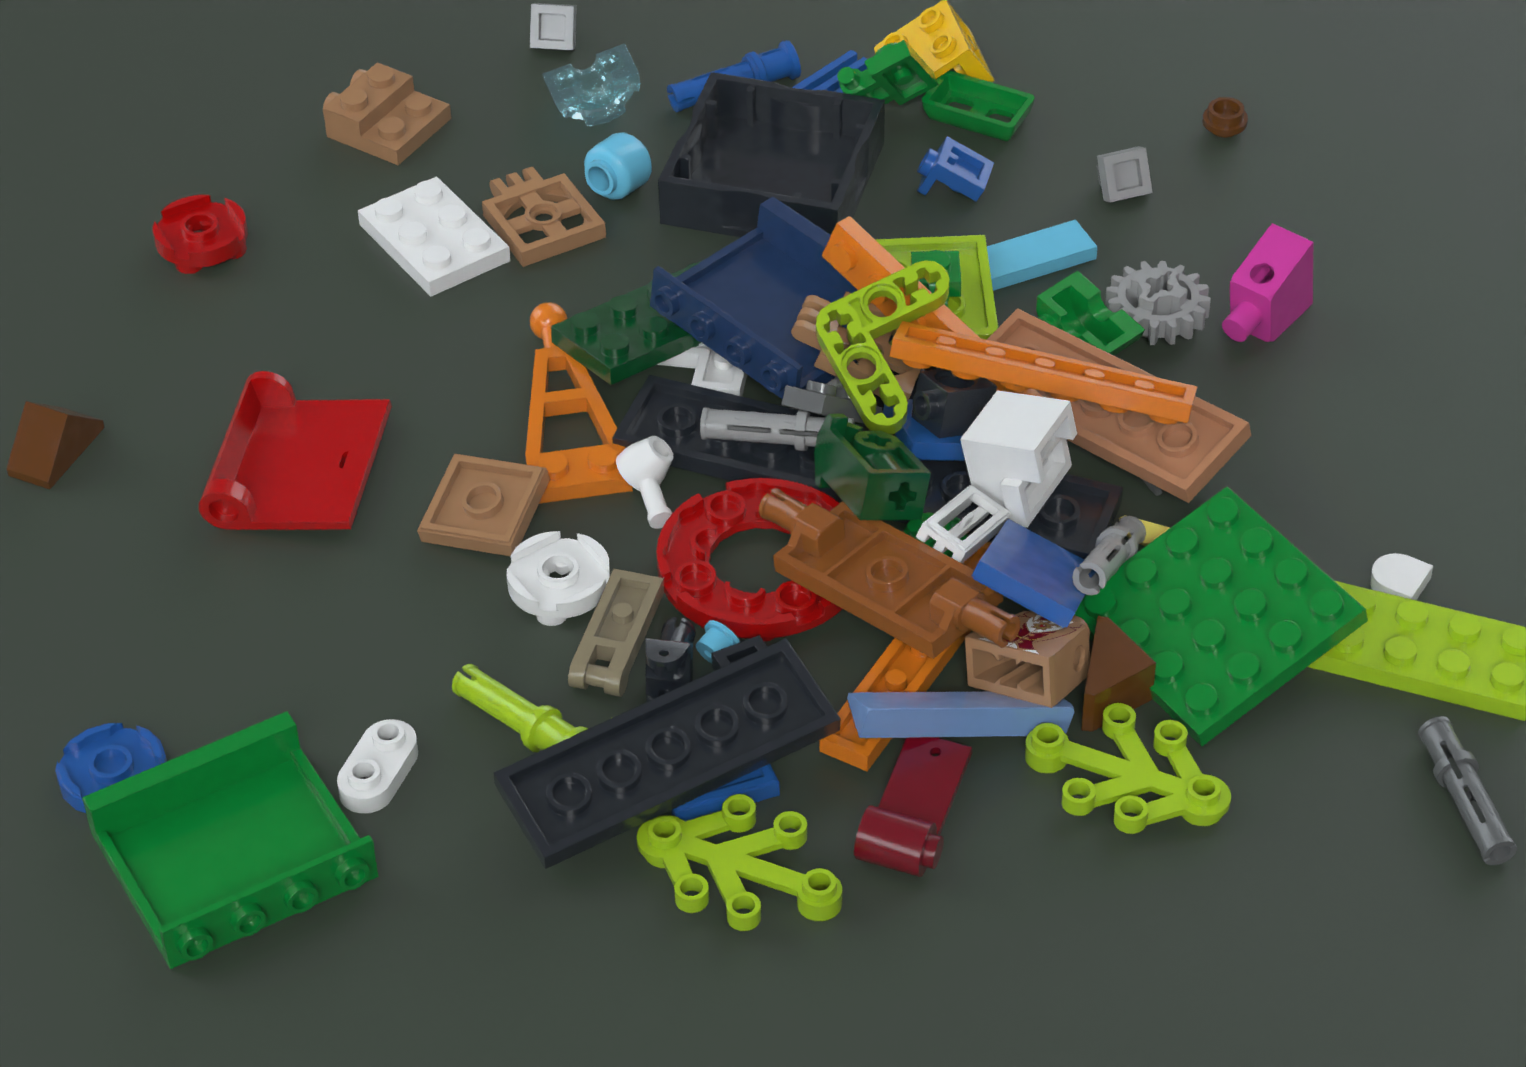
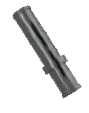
M1440 716L1429 719L1420 727L1418 735L1427 747L1435 764L1433 773L1437 782L1442 787L1448 789L1461 814V818L1481 852L1484 862L1487 865H1499L1508 861L1516 854L1517 846L1510 837L1495 808L1494 802L1491 800L1477 774L1479 764L1475 756L1470 751L1464 749L1448 717ZM1449 758H1454L1463 776L1462 778H1457L1448 761ZM1465 787L1470 789L1469 792L1464 791ZM1472 801L1477 802L1486 822H1480L1471 805Z

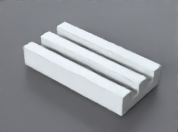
M969 485L923 522L916 537L922 542H926L932 537L936 540L934 549L942 553L949 549L953 552L951 558L963 563L1001 530L1007 519L1010 518L1011 513L977 488ZM972 502L978 505L974 511L967 514L951 530L947 531L943 528L971 505ZM989 513L993 515L965 540H960V538L986 518Z

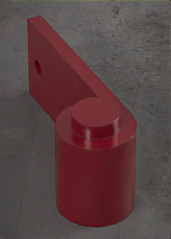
M936 737L906 738L879 806L869 805L862 816L854 846L855 859L922 877L927 868L935 869L940 860L944 838L940 834L971 758L972 747Z

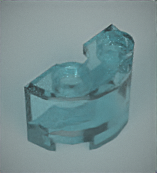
M625 43L597 53L595 62L587 69H576L570 63L542 74L553 101L562 116L566 119L569 116L573 119L584 120L587 126L608 123L626 112L624 105L632 97L634 90L638 92L640 89L639 72Z

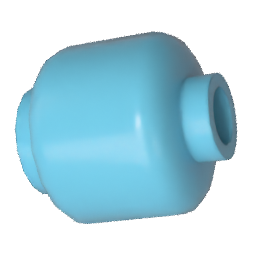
M624 132L612 134L587 152L584 160L587 184L594 192L611 200L623 199L640 188L649 180L652 172L651 158L647 148L636 137Z

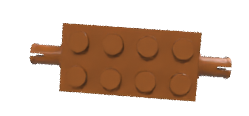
M778 488L772 489L771 495L767 493L762 498L759 505L760 516L791 533L788 544L773 555L776 572L934 659L968 630H972L987 638L1000 648H1005L1008 645V641L1012 642L1017 637L1020 630V619L1014 614H1009L997 607L1004 601L1003 595L974 580V577H972L974 569L881 520H859L844 501L831 511H828L814 503L807 506L788 496Z

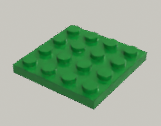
M1228 486L1126 560L1115 575L1106 583V586L1100 589L1099 593L1096 595L1085 594L1074 616L1082 618L1087 623L1090 629V640L1094 641L1097 617H1109L1156 662L1154 685L1150 687L1152 699L1173 720L1182 723L1186 727L1188 734L1201 747L1368 621L1366 608Z

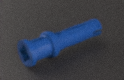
M785 40L779 43L778 48L760 54L754 51L749 52L742 57L741 62L712 72L774 82L786 77L791 80L799 78L801 75V65L793 44ZM711 72L667 86V92H673V94L668 95V99L675 112L695 106Z

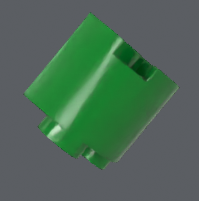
M1078 270L1037 296L1036 312L1038 319L1113 356L1138 341L1145 331L1123 309L1116 313L1110 311L1102 301L1101 290Z

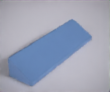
M989 691L848 693L847 697L859 738L1027 736L1037 725L1042 723L1056 724L1066 734L1075 712L1073 705L1064 698L1057 705L1049 708Z

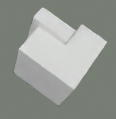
M997 390L960 439L971 486H974L1010 511L1011 516L1009 519L1023 527L1028 528L1072 466L1067 439L1073 440L1077 435L1071 402Z

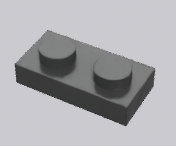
M811 380L807 381L806 389L788 385L785 387L781 405L826 416L828 414H844L848 418H854L855 422L864 424L844 388ZM876 406V413L874 415L881 413L883 407Z

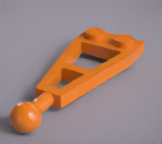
M545 302L536 306L529 320L532 332L543 340L544 345L542 349H535L525 452L526 465L545 467L550 477V481L539 504L633 491L632 486L621 476L616 465L617 456L626 447L613 444L612 437L617 427L584 365L552 343L551 326L568 319L564 309L552 302ZM567 370L575 389L547 392L549 372ZM588 412L604 444L542 453L545 417Z

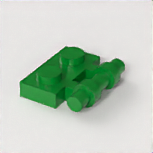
M905 40L881 47L874 56L864 61L867 67L864 71L861 72L858 69L843 67L837 75L840 88L844 93L883 99L885 104L895 100L899 106L939 85L933 70Z

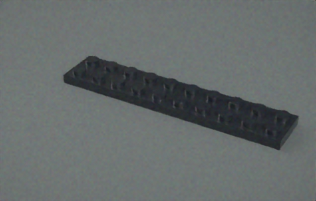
M649 375L612 437L613 444L627 448L631 444L650 436H657L664 440L673 452V460L670 465L672 467L729 481L749 478L788 480L813 487L826 493L837 502H843L831 487L819 488L815 484V447L808 446L807 451L795 450L794 445L701 439L700 422L704 407L717 410L754 411L797 415L798 410ZM810 413V416L813 417H826ZM855 424L857 426L863 427L862 431H870L867 428V426ZM920 460L931 472L923 513L930 512L935 514L971 485L966 461ZM1065 474L1027 529L1085 560L1095 548L1099 535L1103 530L1113 525L1122 503L1123 487ZM972 502L971 505L956 517L962 520L967 514L974 511L978 505ZM989 513V515L986 518H984L980 523H978L974 528H972L968 532V534L971 535L975 530H977L993 515ZM892 520V521H897V522H901V523L908 524V522H909L910 520ZM996 535L993 538H991L988 542L992 543Z

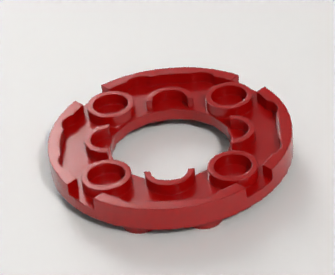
M749 478L726 482V490L711 494L705 498H702L699 493L694 495L671 514L658 538L657 572L658 577L664 579V593L680 613L698 624L701 628L704 629L708 621L715 620L728 627L740 638H753L760 635L763 641H770L774 638L798 634L823 624L843 608L792 580L781 584L776 591L766 593V589L760 588L757 593L743 592L730 587V582L725 581L724 583L716 576L714 567L710 565L711 554L719 543L736 532L761 528L776 529L791 535L790 531L770 520L763 519L759 514V505L762 498L767 493L771 495V490L774 488L782 490L788 496L807 506L814 503L828 511H831L840 503L813 487L774 478Z

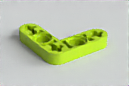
M924 260L914 263L828 304L817 315L816 337L818 343L862 421L870 431H883L888 434H894L902 429V426L907 421L908 402L906 396L874 339L899 328L902 321H914L944 305L949 294L950 278L947 270L935 261ZM925 278L929 284L936 282L935 292L929 294L925 288L918 290L919 279ZM900 287L904 288L905 296L910 294L909 306L906 305L905 297ZM888 297L896 303L897 309L890 316L878 317L872 314L868 306L875 298ZM837 320L841 326L848 324L847 339L851 346L845 350L844 342L837 331L829 332L831 321ZM865 358L875 365L876 370L869 378L856 379L848 373V365L855 359ZM878 387L879 395L887 407L895 405L893 407V417L886 418L883 413L874 415L876 413V398L872 392Z

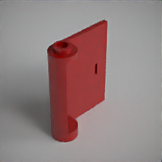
M259 371L251 374L245 382L200 499L199 512L201 516L211 525L226 530L351 529L392 408L390 399L296 400L292 386L282 376L269 371Z

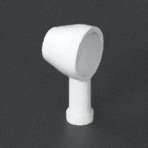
M650 436L625 448L617 456L616 465L625 481L641 492L648 512L647 519L650 527L659 529L663 528L665 522L672 514L671 509L666 505L660 484L671 465L673 452L664 440L657 436Z

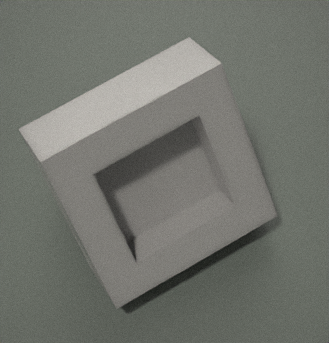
M532 3L530 48L574 50L576 45L577 5Z
M1138 146L1097 156L1099 185L1102 187L1104 201L1111 203L1153 193L1146 148Z

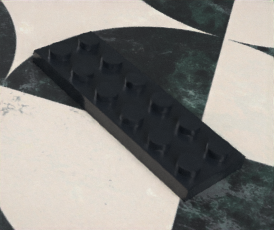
M785 638L494 772V783L544 868L547 869L840 731L841 718Z

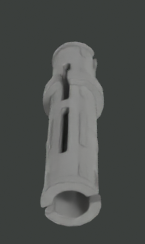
M704 407L701 414L700 435L701 439L705 440L722 439L752 443L794 445L795 450L807 451L808 446L815 447L818 432L826 417L810 416L809 411L798 410L797 415L754 411L717 410ZM848 418L849 423L855 424L854 418Z
M1124 516L1114 526L1103 530L1096 540L1095 548L1080 563V566L1076 567L1073 571V583L1077 590L1083 594L1096 595L1100 592L1101 588L1103 589L1106 586V583L1115 575L1121 565L1137 553L1139 544L1145 540L1146 529L1142 521L1133 516ZM1130 533L1131 537L1125 540L1124 537ZM1114 550L1110 557L1106 559V557L1111 553V551ZM1092 569L1096 571L1092 577H1089L1088 574Z

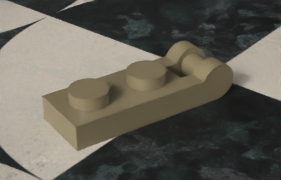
M613 569L572 659L568 674V684L570 687L586 690L591 685L604 688V693L618 697L624 695L629 673L663 597V578ZM599 659L609 661L610 664L608 667L595 665V662Z

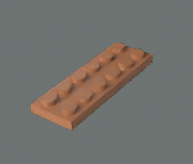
M1018 308L987 339L1156 377ZM1036 390L1043 397L1053 398L1049 392ZM1196 396L1189 422L1183 423L1178 421L1176 424L1159 423L1152 420L1148 414L1130 410L1125 413L1109 412L1101 408L1098 403L1079 399L1078 401L1071 402L1077 435L1073 440H1067L1190 503L1252 435L1249 422Z

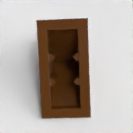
M26 401L6 468L8 476L50 490L105 428L103 420L63 407Z
M1097 617L1084 693L1083 731L1093 732L1102 727L1103 712L1111 704L1123 703L1136 709L1152 700L1150 687L1154 685L1156 662L1109 617Z

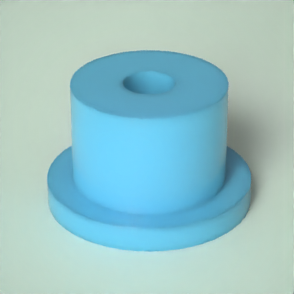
M710 620L704 627L706 633L696 643V649L704 659L712 663L713 652L740 643V641L728 627L718 621Z

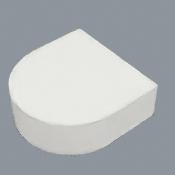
M1393 553L1381 556L1374 562L1372 567L1371 589L1417 600L1431 579L1433 565L1404 554Z

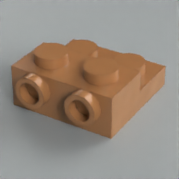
M378 62L368 71L363 69L357 70L351 79L350 86L340 94L337 92L330 93L323 104L328 138L396 165L401 164L451 119L450 104L414 91L413 76Z

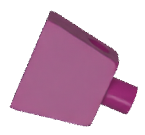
M1272 223L1231 278L1230 314L1222 322V328L1227 336L1237 342L1245 341L1249 335H1253L1265 342H1274L1313 304V241Z

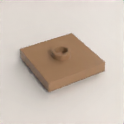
M454 454L417 530L421 542L511 556L514 549L522 542L550 481L547 468Z

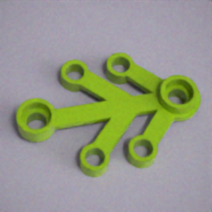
M1114 703L1105 708L1102 730L1107 737L1114 739L1125 759L1071 742L1062 728L1053 723L1037 725L1026 737L1025 761L1030 768L1037 772L1055 773L1063 769L1067 764L1112 778L1096 784L1084 778H1072L1066 781L1062 788L1061 804L1063 809L1069 814L1083 816L1089 814L1095 807L1116 802L1114 809V824L1116 828L1124 833L1135 834L1144 830L1147 825L1182 816L1193 825L1210 826L1217 823L1229 810L1231 803L1229 787L1215 776L1202 774L1186 747L1187 729L1178 721L1165 720L1157 724L1153 740L1155 751L1168 758L1177 777L1157 769L1135 731L1136 713L1134 709L1123 703ZM1114 720H1121V721H1124L1125 723H1116V722H1113V721H1114ZM1165 737H1173L1177 740H1167ZM1153 792L1165 797L1146 803L1137 795ZM1073 795H1082V796H1085L1086 798L1077 799V798H1074V797H1072V796H1073ZM1131 812L1138 816L1130 817L1125 815V813Z
M736 794L724 801L722 811L684 821L676 816L660 815L643 823L637 832L638 850L648 863L655 867L666 869L674 886L676 906L684 912H700L709 903L708 882L703 876L692 873L687 859L708 867L726 904L727 922L732 928L739 931L752 930L761 921L760 899L755 894L745 890L739 877L797 896L799 912L805 918L813 921L830 920L842 908V884L829 870L817 868L802 874L755 858L756 856L782 848L787 850L798 849L806 843L807 820L798 812H783L775 818L773 828L720 844L702 840L729 830L741 833L754 827L756 823V804L754 800L747 795ZM741 811L745 812L746 814L738 816L732 813ZM792 828V829H796V830H798V831L793 832V833H788V832H785V831H783V830ZM688 891L699 892V894L694 896H688L684 893ZM739 909L751 910V912L746 914H740L736 911Z

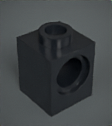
M946 369L920 371L916 393L912 402L913 410L911 417L939 439L962 436L996 393L997 386L987 378L980 377L975 380L962 379L954 376L951 370Z

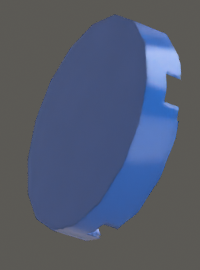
M106 723L80 733L64 747V756L61 758L60 763L57 760L55 772L63 799L75 810L86 813L82 797L167 762L161 740L146 728L137 725V730L123 728L122 723Z

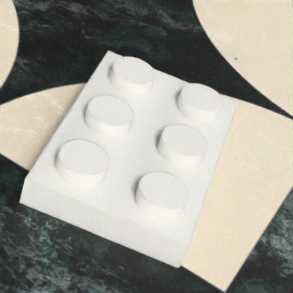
M437 176L358 210L359 225L430 297L511 261L509 246Z

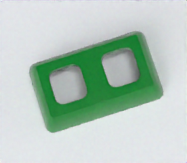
M949 70L936 79L939 84L938 86L925 93L922 97V105L926 115L931 120L1007 142L1029 115L1035 96ZM957 102L972 108L966 111L949 106L948 104ZM991 114H998L1009 117L1012 120L1007 123L990 118L989 116Z

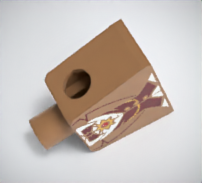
M1023 611L1015 614L1021 622L1020 630L1017 637L1012 642L1008 641V645L1005 648L998 647L994 642L975 632L965 636L967 681L970 687L1052 708L1087 678L1090 664V629L1087 623L1078 616H1073L1068 627L1062 628L1033 611Z

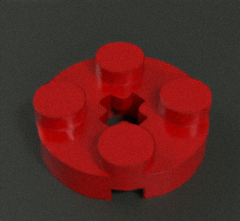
M193 195L170 203L161 211L162 219L158 224L154 221L152 227L158 253L168 262L174 263L176 269L184 274H193L200 271L203 267L213 266L229 259L242 257L247 250L246 239L248 229L245 213L236 202L224 198V205L211 202L210 195Z

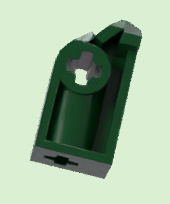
M828 414L818 432L815 445V484L819 488L831 487L859 520H922L931 472L897 437L883 431H862L863 427L849 423L848 417L844 414Z

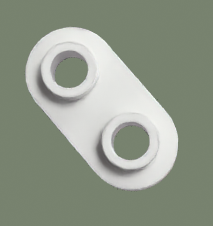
M395 719L383 720L371 725L365 731L337 776L340 801L348 810L356 813H373L383 809L390 803L418 757L416 733L408 723Z

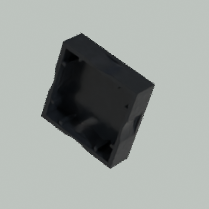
M711 72L693 108L690 126L677 141L658 179L660 224L742 237L757 228L760 204L771 197H775L831 235L839 221L848 216L854 217L884 145L885 100L827 90L797 89L770 81Z

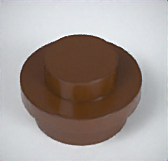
M1219 97L1209 103L1208 108L1203 113L1202 122L1203 126L1214 135L1227 138L1237 135L1246 129L1248 115L1244 111V105L1239 100L1231 97Z

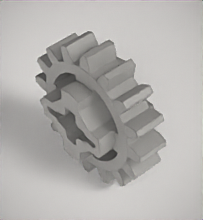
M1142 261L1140 270L1136 271L1126 266L1123 268V277L1117 275L1111 277V287L1106 288L1105 306L1115 313L1123 309L1145 329L1142 337L1148 338L1150 345H1155L1158 338H1165L1172 345L1175 344V337L1177 335H1181L1189 340L1193 336V329H1204L1205 318H1209L1211 298L1208 297V285L1199 284V274L1184 275L1185 266L1179 265L1173 269L1167 267L1166 261H1160L1157 268H1151L1146 261Z

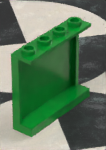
M288 711L82 797L93 838L170 970L188 961L200 959L215 949L242 937L251 936L262 928L296 913L305 912L318 903L345 891L359 888L364 883L379 877L373 839L370 835L360 839L300 748L297 725Z

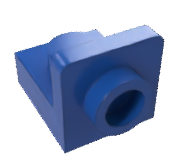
M947 136L937 151L929 148L920 162L917 172L923 176L917 192L926 195L934 182L938 180L949 186L953 191L962 193L977 201L986 188L994 162Z

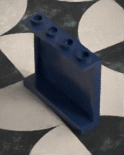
M771 197L760 204L757 228L687 271L674 277L660 266L654 268L650 307L692 335L697 341L702 342L722 356L730 364L759 382L768 391L783 399L786 385L806 389L808 380L827 384L836 378V376L814 367L820 350L798 341L792 336L791 330L797 321V316L802 309L805 298L809 295H816L832 303L843 298L846 291L853 293L858 290L822 257L831 235L775 197ZM891 335L888 342H890L894 336Z

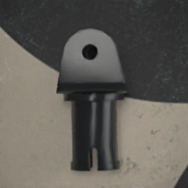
M677 617L668 619L663 624L660 639L646 638V702L693 681L692 643L694 642L696 631L693 624L687 619L682 618L679 627H675Z

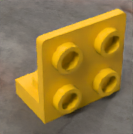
M942 0L933 7L927 8L917 18L896 32L887 35L883 41L874 47L876 53L884 45L899 43L905 40L933 70L936 79L954 68L957 73L988 82L995 81L971 30L947 0Z

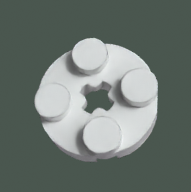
M560 531L541 533L520 543L511 554V564L507 568V585L511 599L519 608L529 614L536 615L537 620L547 626L562 624L567 618L584 614L595 608L610 578L609 557L601 544L593 538L577 533V540L570 538L561 539ZM555 571L560 575L569 574L562 578L550 577V573Z

